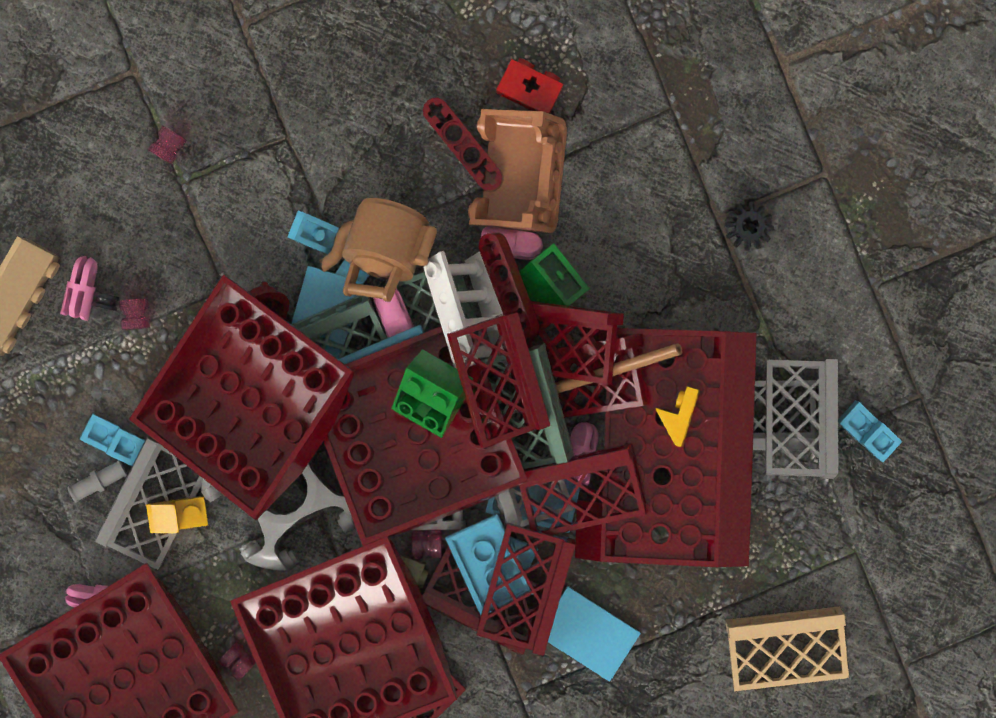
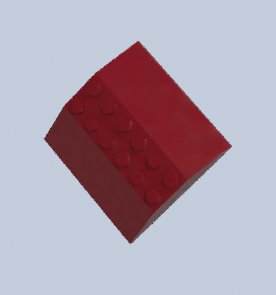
M223 275L129 420L254 520H257L302 474L334 426L355 372L229 277Z
M442 326L345 364L355 373L335 424L324 439V444L362 546L387 536L392 537L421 527L528 482L512 438L486 448H480L466 398L442 438L391 409L406 368L422 349L454 367ZM474 364L468 368L467 373L477 383L484 368ZM487 376L482 386L494 392ZM480 390L475 400L477 407L486 411L492 396ZM496 402L491 415L503 421L504 417L498 402ZM488 419L484 427L487 439L496 435L500 424Z
M389 536L230 601L279 718H412L458 699L436 627L417 583Z
M148 563L137 568L0 654V661L35 718H230L239 712L209 651L183 609Z

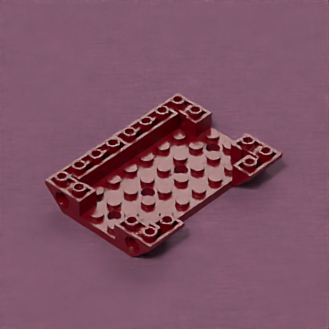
M617 328L616 337L640 334L642 345L636 346L638 356L676 343L681 345L682 354L675 356L673 365L667 368L662 367L659 362L641 367L648 405L606 411L604 449L631 443L634 453L633 460L647 511L646 515L577 529L575 558L599 562L700 567L749 566L757 333ZM600 330L593 338L595 341L606 339L607 331ZM628 354L622 355L618 362L629 359ZM597 359L592 369L595 370L604 367V365ZM619 375L613 376L611 385L618 389L623 378ZM590 383V384H587V385H588V386H597L598 383ZM628 383L622 394L631 401L637 400L635 388ZM689 386L700 391L683 446L679 447L674 444L665 426L657 422V411L655 408L667 409L670 412L679 414L680 409L675 408L680 390L685 392ZM607 389L606 405L610 403L614 396ZM628 466L616 467L610 477L626 485L630 478ZM658 468L669 470L671 479L667 484L662 485L656 482L654 473ZM610 469L604 470V473L608 474ZM607 481L603 487V496L615 503L622 489ZM631 481V483H630V485L628 486V488H630V489H632V490L634 491L633 485H632V481ZM626 492L617 504L627 511L638 509L636 498ZM577 500V503L583 506L584 508H587L589 503L591 502L587 500ZM594 501L589 511L602 517L608 514L611 506L603 501ZM614 509L613 512H612V514L620 513V512L617 511L616 509ZM577 510L576 513V522H578L581 516L583 515V513L579 510ZM586 515L583 520H588L592 518ZM658 526L666 528L669 533L668 540L664 543L656 542L652 537L654 528Z

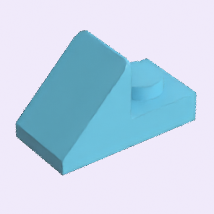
M298 211L287 238L329 254L339 228Z

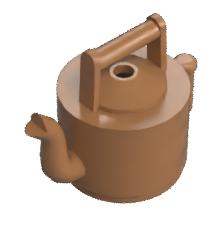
M366 198L358 206L354 220L344 223L338 229L331 252L319 260V262L322 263L323 272L337 265L342 257L350 263L343 288L345 296H365L390 302L399 281L411 280L417 265H428V257L437 234V229L429 226L428 220L422 214L408 206L387 199ZM359 270L376 278L389 279L386 287L356 284Z

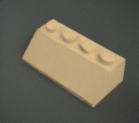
M18 236L0 265V356L11 352L17 341L14 338L19 328L23 329L27 325L31 314L28 312L34 303L38 304L45 293L43 286L48 278L52 279L60 267V264L57 263L60 259L58 255L32 240Z

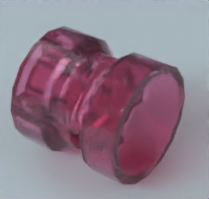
M162 125L158 131L159 138L156 142H152L147 150L173 165L177 158V149L183 148L187 140Z
M148 299L119 301L120 310L123 312V315H126V318L121 320V330L150 328V319L144 316L149 308Z
M412 530V559H421L423 556L442 558L441 530H432L430 533H424L422 530Z
M236 641L217 663L223 668H228L232 671V676L239 682L256 662L253 655H248L244 651V647ZM239 657V661L235 664L234 661Z

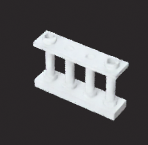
M440 251L428 259L427 266H423L450 356L456 369L447 333L503 314L480 251L461 264H448L445 252ZM469 275L474 290L456 291L452 276ZM478 302L482 318L465 319L460 303ZM497 325L487 328L490 343L494 345L499 337ZM468 335L457 337L460 350L469 354L473 346L471 337ZM486 345L479 346L474 358L489 357L493 349ZM506 360V361H502L501 363H503V364L506 365V364H507V360Z

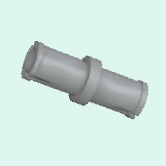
M117 460L98 472L96 470L90 472V476L67 488L72 499L77 503L79 500L97 491L100 493L105 491L106 486L126 477L128 474L121 461Z

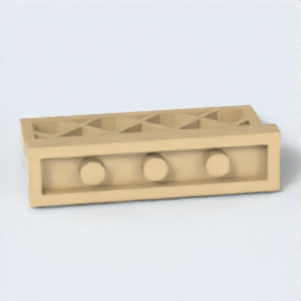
M840 606L725 620L734 691L849 678L844 626H846L845 614ZM837 629L838 639L831 647L820 640V637L826 630ZM806 633L812 639L801 651L791 641L797 634ZM776 636L783 643L772 654L762 645L769 637ZM748 640L755 646L743 657L736 651L735 641ZM816 642L828 650L818 663L807 655ZM787 646L799 654L789 666L778 658ZM838 647L840 654L835 651ZM759 649L770 657L761 669L749 661ZM833 654L840 660L841 671L829 672L822 666ZM737 658L741 660L739 665H737ZM803 658L814 665L807 675H800L794 671V668ZM776 661L786 670L779 678L772 679L765 672ZM745 665H748L757 672L751 681L739 682L738 673Z

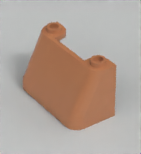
M481 109L477 130L484 140L489 141L487 154L501 170L503 183L496 191L489 192L484 190L483 197L475 198L473 203L469 205V224L482 227L553 233L557 227L567 137L565 121L560 117L543 111ZM486 169L484 185L486 183L494 185L497 173L491 174Z

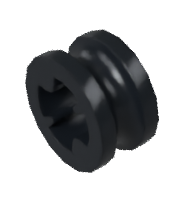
M94 292L96 301L92 302V306L117 311L118 308L115 303L120 301V297Z

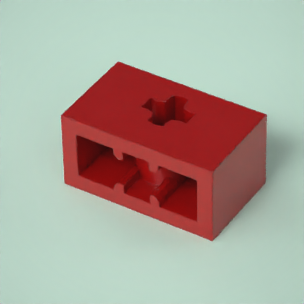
M519 58L518 62L511 59L496 89V94L530 111H543L550 114L563 89L564 84L559 82L561 78L548 71L542 74L534 70L535 65L522 58ZM532 80L536 81L538 91L533 89L530 93L526 92L524 82L529 84Z

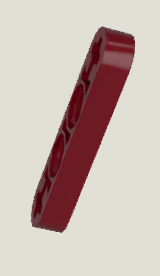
M440 98L427 100L423 107L425 119L477 184L489 192L499 189L503 183L501 170L448 104ZM434 104L437 107L441 105L444 107L441 109V113L446 119L450 115L453 117L440 130L437 126L443 123L437 116H429L432 113L430 107ZM459 126L461 128L462 136L458 141L452 142L447 139L446 132L449 127ZM469 148H476L480 152V158L474 164H469L464 159V154ZM485 160L489 162V164L484 166L491 174L497 173L494 185L490 183L484 185L485 176L480 170L477 174L473 172V170L481 167Z
M501 233L484 234L479 241V251L503 313L522 312V314L518 315L521 325L523 326L524 322L527 325L523 331L525 339H533L539 331V323L508 241ZM495 241L496 246L493 248L492 251L491 246L494 244ZM502 265L508 270V277L505 281L499 275V269ZM512 292L518 296V305L515 308L511 306L509 301Z

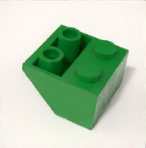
M554 243L519 271L530 301L570 306L590 290Z
M422 349L406 368L391 409L442 438L465 400L457 369Z

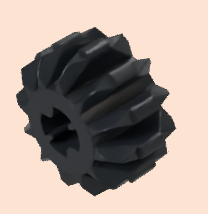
M754 202L748 203L747 212L741 203L738 204L737 211L739 215L734 211L728 213V216L734 222L728 221L724 223V227L733 228L732 232L726 234L727 239L736 235L737 239L733 246L737 248L744 241V251L750 250L751 241L756 249H760L762 245L759 238L765 242H769L771 239L764 231L774 230V226L765 225L766 221L772 219V215L761 216L765 210L763 205L755 212ZM745 219L749 223L754 221L756 227L752 229L755 231L753 234L749 230H743L742 226L746 224L743 222Z

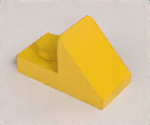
M688 386L685 392L680 390L675 408L680 409L679 414L655 408L676 446H683L700 391L699 389Z
M204 496L146 504L150 533H179L181 529L208 526Z

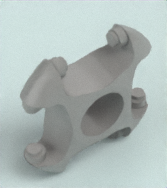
M310 460L302 472L307 482V496L303 505L292 512H280L269 507L258 518L265 538L263 549H261L258 543L253 544L252 541L239 548L240 554L246 562L261 568L289 571L297 566L299 559L293 550L288 551L284 549L281 552L278 550V543L281 537L301 518L330 506H338L344 510V512L339 514L340 519L337 521L345 533L356 528L344 495L337 492L321 476L312 460ZM202 478L201 493L206 500L208 499L211 503L222 496L217 489Z

